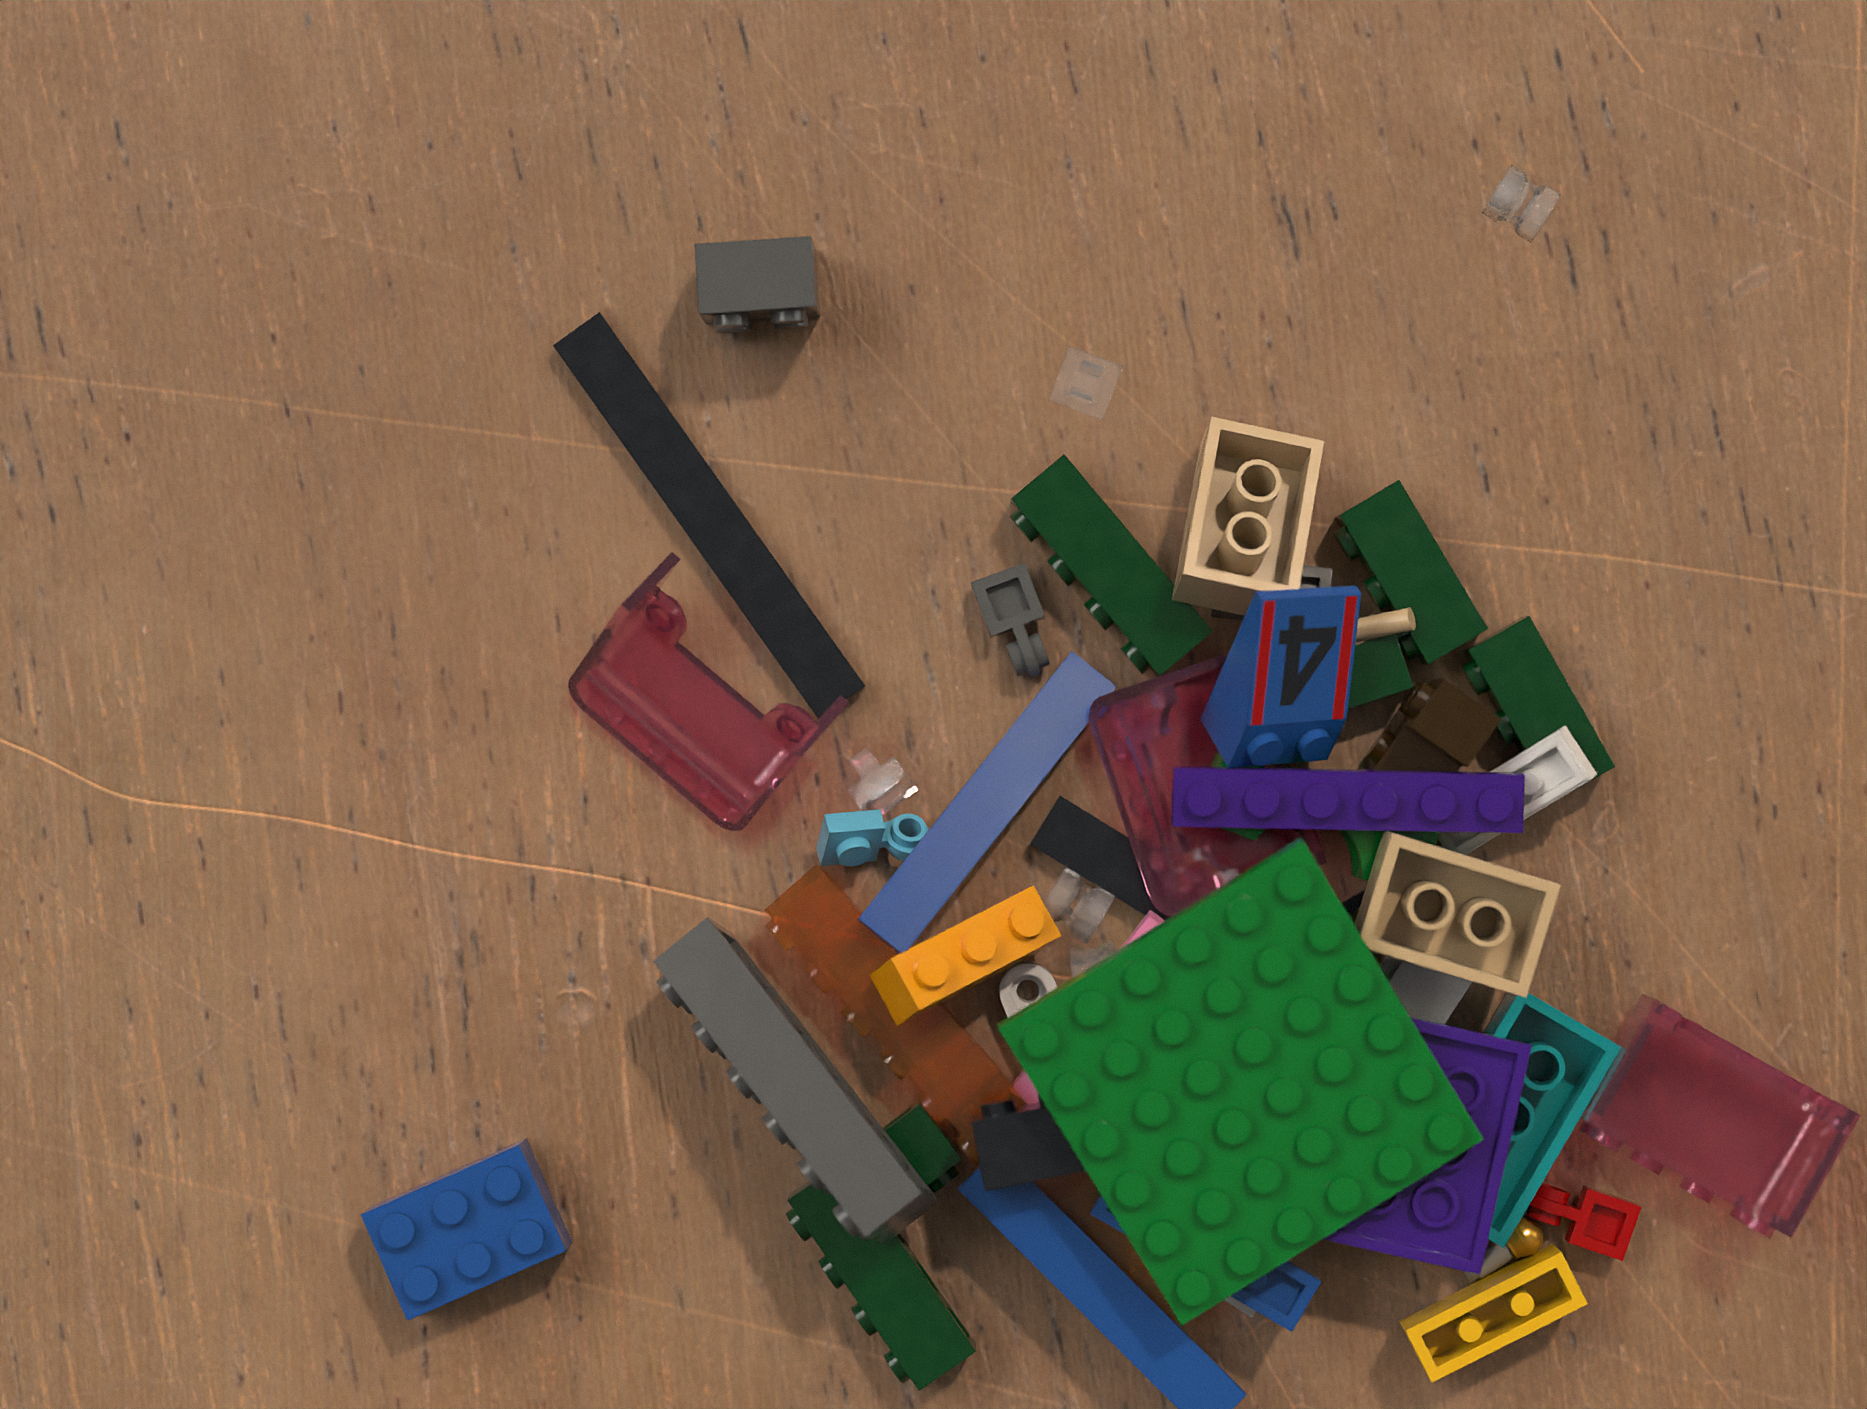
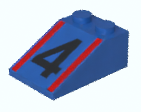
M1357 586L1255 592L1200 718L1228 768L1328 760L1347 719L1361 592Z

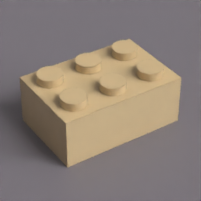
M1211 416L1199 447L1172 600L1245 616L1256 591L1300 588L1324 441Z
M1383 831L1355 927L1369 950L1527 998L1561 885L1405 836Z

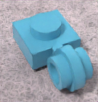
M880 809L824 814L816 846L820 865L841 864L849 867L858 866L865 862L876 861L879 849L885 847L894 858L904 861L928 832L929 828L922 818L909 813L902 814L890 822H884Z

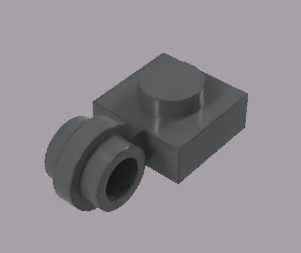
M1022 563L971 582V587L990 638L1013 631L1016 641L1006 644V648L1017 677L1028 673L1030 678L1040 675V668L1050 665L1039 633L1028 636L1024 626L1044 619L1045 615L1026 564Z

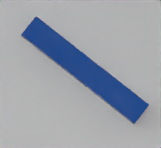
M1071 651L857 921L898 954L908 950L1117 686Z
M978 1167L958 1187V1190L1178 1409H1234L1247 1395L1034 1181L985 1191L980 1167Z

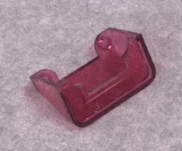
M1229 652L1099 696L1090 707L1089 720L1091 730L1147 894L1157 910L1166 916H1174L1299 838L1305 842L1318 866L1327 863L1317 829L1266 828L1256 840H1252L1219 827H1173L1171 825L1172 766L1210 767L1215 753H1219L1200 718Z

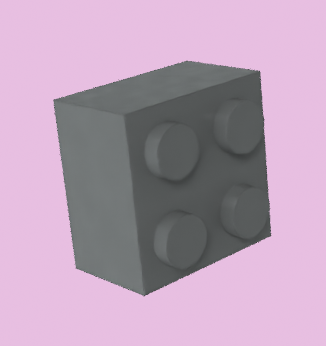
M811 236L694 244L699 315L706 325L713 324V328H717V333L751 331V322L771 320V324H774V329L777 330L800 329L808 327V318L820 317L816 248Z

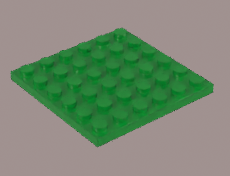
M1301 838L997 1024L1001 1034L1181 1325L1186 1324L1484 1140Z

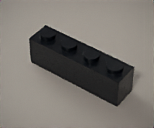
M1037 1093L1039 1103L1016 1107L1014 1098L1000 1099L980 1104L982 1114L970 1116L985 1191L1086 1171L1039 1093Z

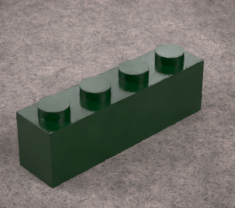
M1065 454L1011 498L1010 502L1017 509L1009 516L1031 543L1039 536L1054 553L1046 560L1068 587L1076 580L1091 597L1083 604L1105 631L1114 624L1128 642L1120 649L1142 675L1151 668L1157 676H1160L1213 632L1191 604L1172 600L1174 584Z
M809 1181L790 1193L787 1201L792 1209L786 1212L789 1222L804 1242L811 1237L816 1241L825 1254L824 1257L818 1260L824 1273L837 1289L844 1284L847 1286L858 1302L851 1307L854 1316L869 1336L878 1332L890 1349L889 1352L884 1354V1358L902 1384L911 1379L918 1391H920L976 1352V1342L900 1233L886 1244L871 1239L864 1241L858 1235L853 1237L835 1216L832 1209L839 1205V1202L832 1193L828 1195L823 1189L818 1191Z

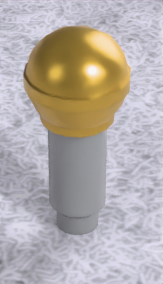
M1522 1217L1504 1248L1496 1243L1486 1248L1480 1274L1463 1272L1470 1282H1473L1477 1278L1486 1277L1514 1257L1518 1259L1519 1257L1536 1254L1543 1243L1541 1227L1534 1220Z

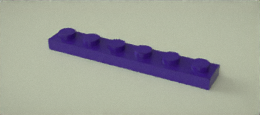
M1172 766L1171 825L1173 827L1523 833L1525 775L1509 772Z

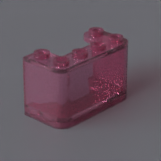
M1642 994L1615 1041L1622 1048L1582 1114L1581 1119L1583 1122L1578 1130L1615 1152L1619 1151L1623 1143L1634 1148L1629 1158L1660 1175L1664 1166L1681 1174L1684 1178L1679 1187L1709 1204L1715 1194L1734 1205L1729 1215L1763 1236L1771 1239L1775 1230H1778L1792 1238L1861 1115L1703 1028L1696 1022L1683 1017L1681 1013L1660 1001Z

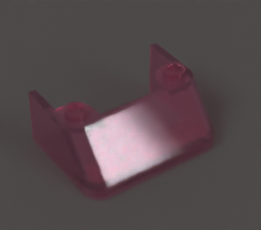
M671 552L619 606L570 677L568 688L572 699L580 709L715 824L726 830L740 831L748 825L813 749L849 702L840 695L817 722L805 709L788 703L774 705L766 715L760 712L679 643L687 630L685 614L679 602L660 589L681 560L676 554Z

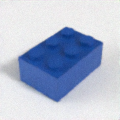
M527 1138L373 1205L361 1214L407 1321L565 1252L573 1243Z

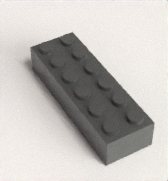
M707 917L653 961L663 974L656 981L661 990L677 1008L682 1006L687 1013L695 1015L698 1021L691 1028L711 1053L717 1051L723 1059H729L733 1066L726 1073L731 1081L747 1099L752 1097L758 1104L762 1102L768 1110L761 1117L767 1128L782 1145L787 1142L792 1149L797 1148L804 1158L797 1163V1166L818 1191L823 1189L828 1195L832 1193L839 1205L832 1210L853 1237L858 1235L864 1241L871 1239L886 1244L939 1202V1199L730 931Z

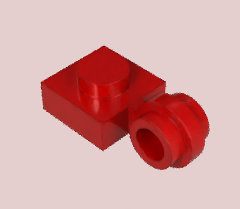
M1542 1182L1529 1204L1527 1216L1554 1226H1559L1562 1217L1571 1219L1565 1236V1240L1568 1243L1623 1261L1642 1208L1639 1204L1583 1185L1575 1207L1567 1203L1570 1196L1569 1192Z

